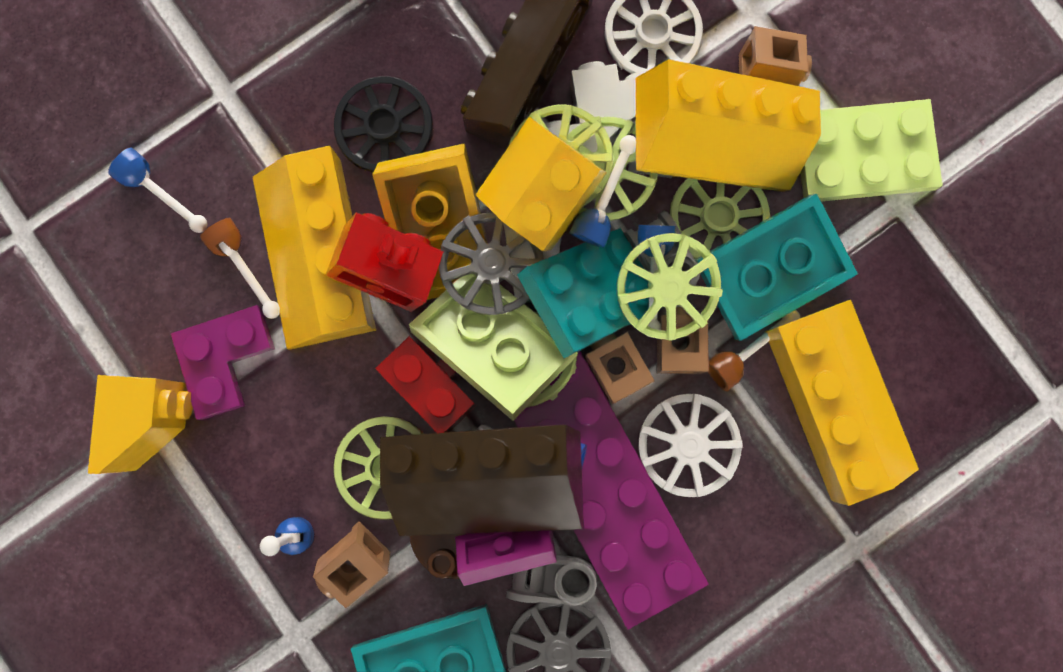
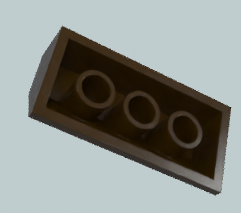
M525 0L518 14L512 12L509 15L502 30L501 36L505 39L498 52L492 50L488 54L481 70V75L484 78L478 90L471 89L461 106L460 113L464 115L463 122L466 132L506 151L511 137H513L517 128L537 109L592 5V0Z
M566 424L380 437V487L399 536L584 529L580 431Z

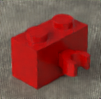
M356 212L344 225L325 276L410 312L425 304L444 251L431 246L430 240L419 234H404L388 227L389 223L377 215Z
M410 336L375 368L436 433L452 431L477 406L452 380L458 373L442 359L436 364Z

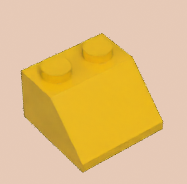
M528 117L476 193V196L503 223L541 251H549L557 244L607 172L534 119Z
M98 375L88 474L136 471L184 430L186 419L190 418L193 410L191 392H188L186 383L156 378Z

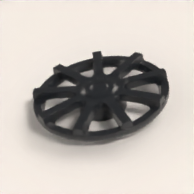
M378 76L357 83L342 97L334 116V134L337 144L345 157L356 167L373 173L377 164L366 162L363 159L376 143L380 144L381 162L389 160L390 142H394L407 156L424 153L433 135V119L428 102L416 87L396 77ZM392 84L386 105L378 103L371 85ZM402 87L410 92L416 100L400 111H396L394 107ZM362 89L365 90L371 104V108L367 112L348 103ZM422 108L425 120L424 126L404 124L402 122V119ZM346 111L364 120V125L342 130L341 120L343 112ZM400 133L421 134L423 136L413 151L401 139ZM367 134V141L356 154L348 148L344 139Z

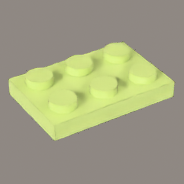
M931 99L820 110L821 136L800 172L804 198L817 194L820 201L933 191L943 186Z
M475 274L462 276L453 283V286L465 298L477 277ZM484 283L472 303L494 307L491 284ZM500 285L503 305L517 300L514 295ZM447 290L409 324L410 331L415 337L512 421L578 354L576 352L563 359L541 317L525 304L504 314H480L458 304L449 295Z

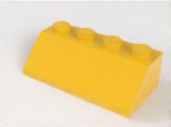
M670 59L635 78L636 171L786 192L791 190L821 136L819 90Z
M331 146L283 156L254 175L253 182L277 302L280 307V317L287 349H295L376 331L369 294L325 276L344 225L352 217L340 158Z
M851 299L765 331L769 336V344L831 501L850 506L894 489L919 470Z

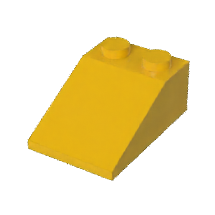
M465 143L379 162L372 174L384 218L389 223L388 227L404 234H419L430 240L431 246L441 250L443 240L458 223L463 221V218L469 215L471 217L481 214ZM484 224L475 225L483 240L487 243ZM467 229L453 242L468 249L477 250V245ZM452 252L448 254V271L471 264L469 258ZM439 267L427 300L438 298L446 291L440 277ZM459 278L452 280V284Z

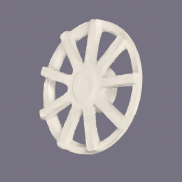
M615 0L610 7L606 17L604 37L608 50L619 68L631 74L646 72L655 67L656 51L658 49L662 50L670 60L689 64L697 55L703 38V23L700 13L692 0H681L689 10L672 19L666 14L671 0H663L659 10H651L648 0H639L643 11L641 17H637L622 6L626 0ZM617 14L630 22L635 28L627 31H613L615 15ZM694 18L695 36L673 32V27ZM637 39V43L624 56L615 44V41ZM669 41L692 47L688 54L680 60L669 46ZM644 48L648 49L647 69L638 67L630 62Z
M698 394L677 395L658 404L646 417L639 435L640 459L649 477L665 491L683 497L705 496L718 490L730 481L738 467L743 448L740 431L731 413L715 400ZM692 402L690 422L687 426L682 425L671 407L672 405ZM701 404L710 407L719 414L704 428L698 427ZM662 411H665L676 431L674 434H668L651 428L653 421ZM725 421L730 430L732 440H709L708 435ZM647 436L669 442L670 449L648 457ZM711 449H732V456L727 468H724L709 455ZM675 457L677 462L665 481L656 473L652 464ZM700 462H705L721 475L717 480L704 487L699 468ZM685 465L691 467L695 489L674 486Z

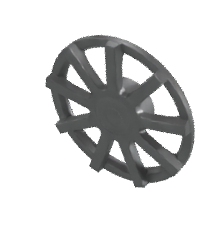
M482 213L471 217L469 215L463 218V221L458 223L443 240L441 251H444L439 264L440 277L449 295L464 308L486 315L504 314L524 305L530 298L520 280L510 270L514 267L526 268L544 260L543 251L531 242L529 244L535 259L511 258V253L528 240L519 235L509 244L502 247L500 239L503 224L505 223L494 213ZM495 222L491 243L487 244L483 240L475 225ZM467 229L477 245V250L474 251L453 242ZM452 252L469 258L471 264L448 271V254ZM475 274L477 278L464 298L454 288L451 281L465 275ZM503 280L509 282L522 294L517 300L506 305L502 303L499 282ZM484 283L491 284L494 307L472 303Z
M538 603L518 618L510 632L506 650L509 672H525L542 665L544 672H568L570 670L573 672H587L578 664L579 658H602L598 672H608L611 661V646L608 634L598 617L583 605ZM550 608H562L558 631L552 633L540 612ZM570 609L577 611L589 620L572 636H569L566 632ZM532 616L544 635V640L541 642L519 634L523 625ZM596 628L601 639L602 648H578L577 643ZM518 643L537 650L539 654L536 658L516 664L515 644Z

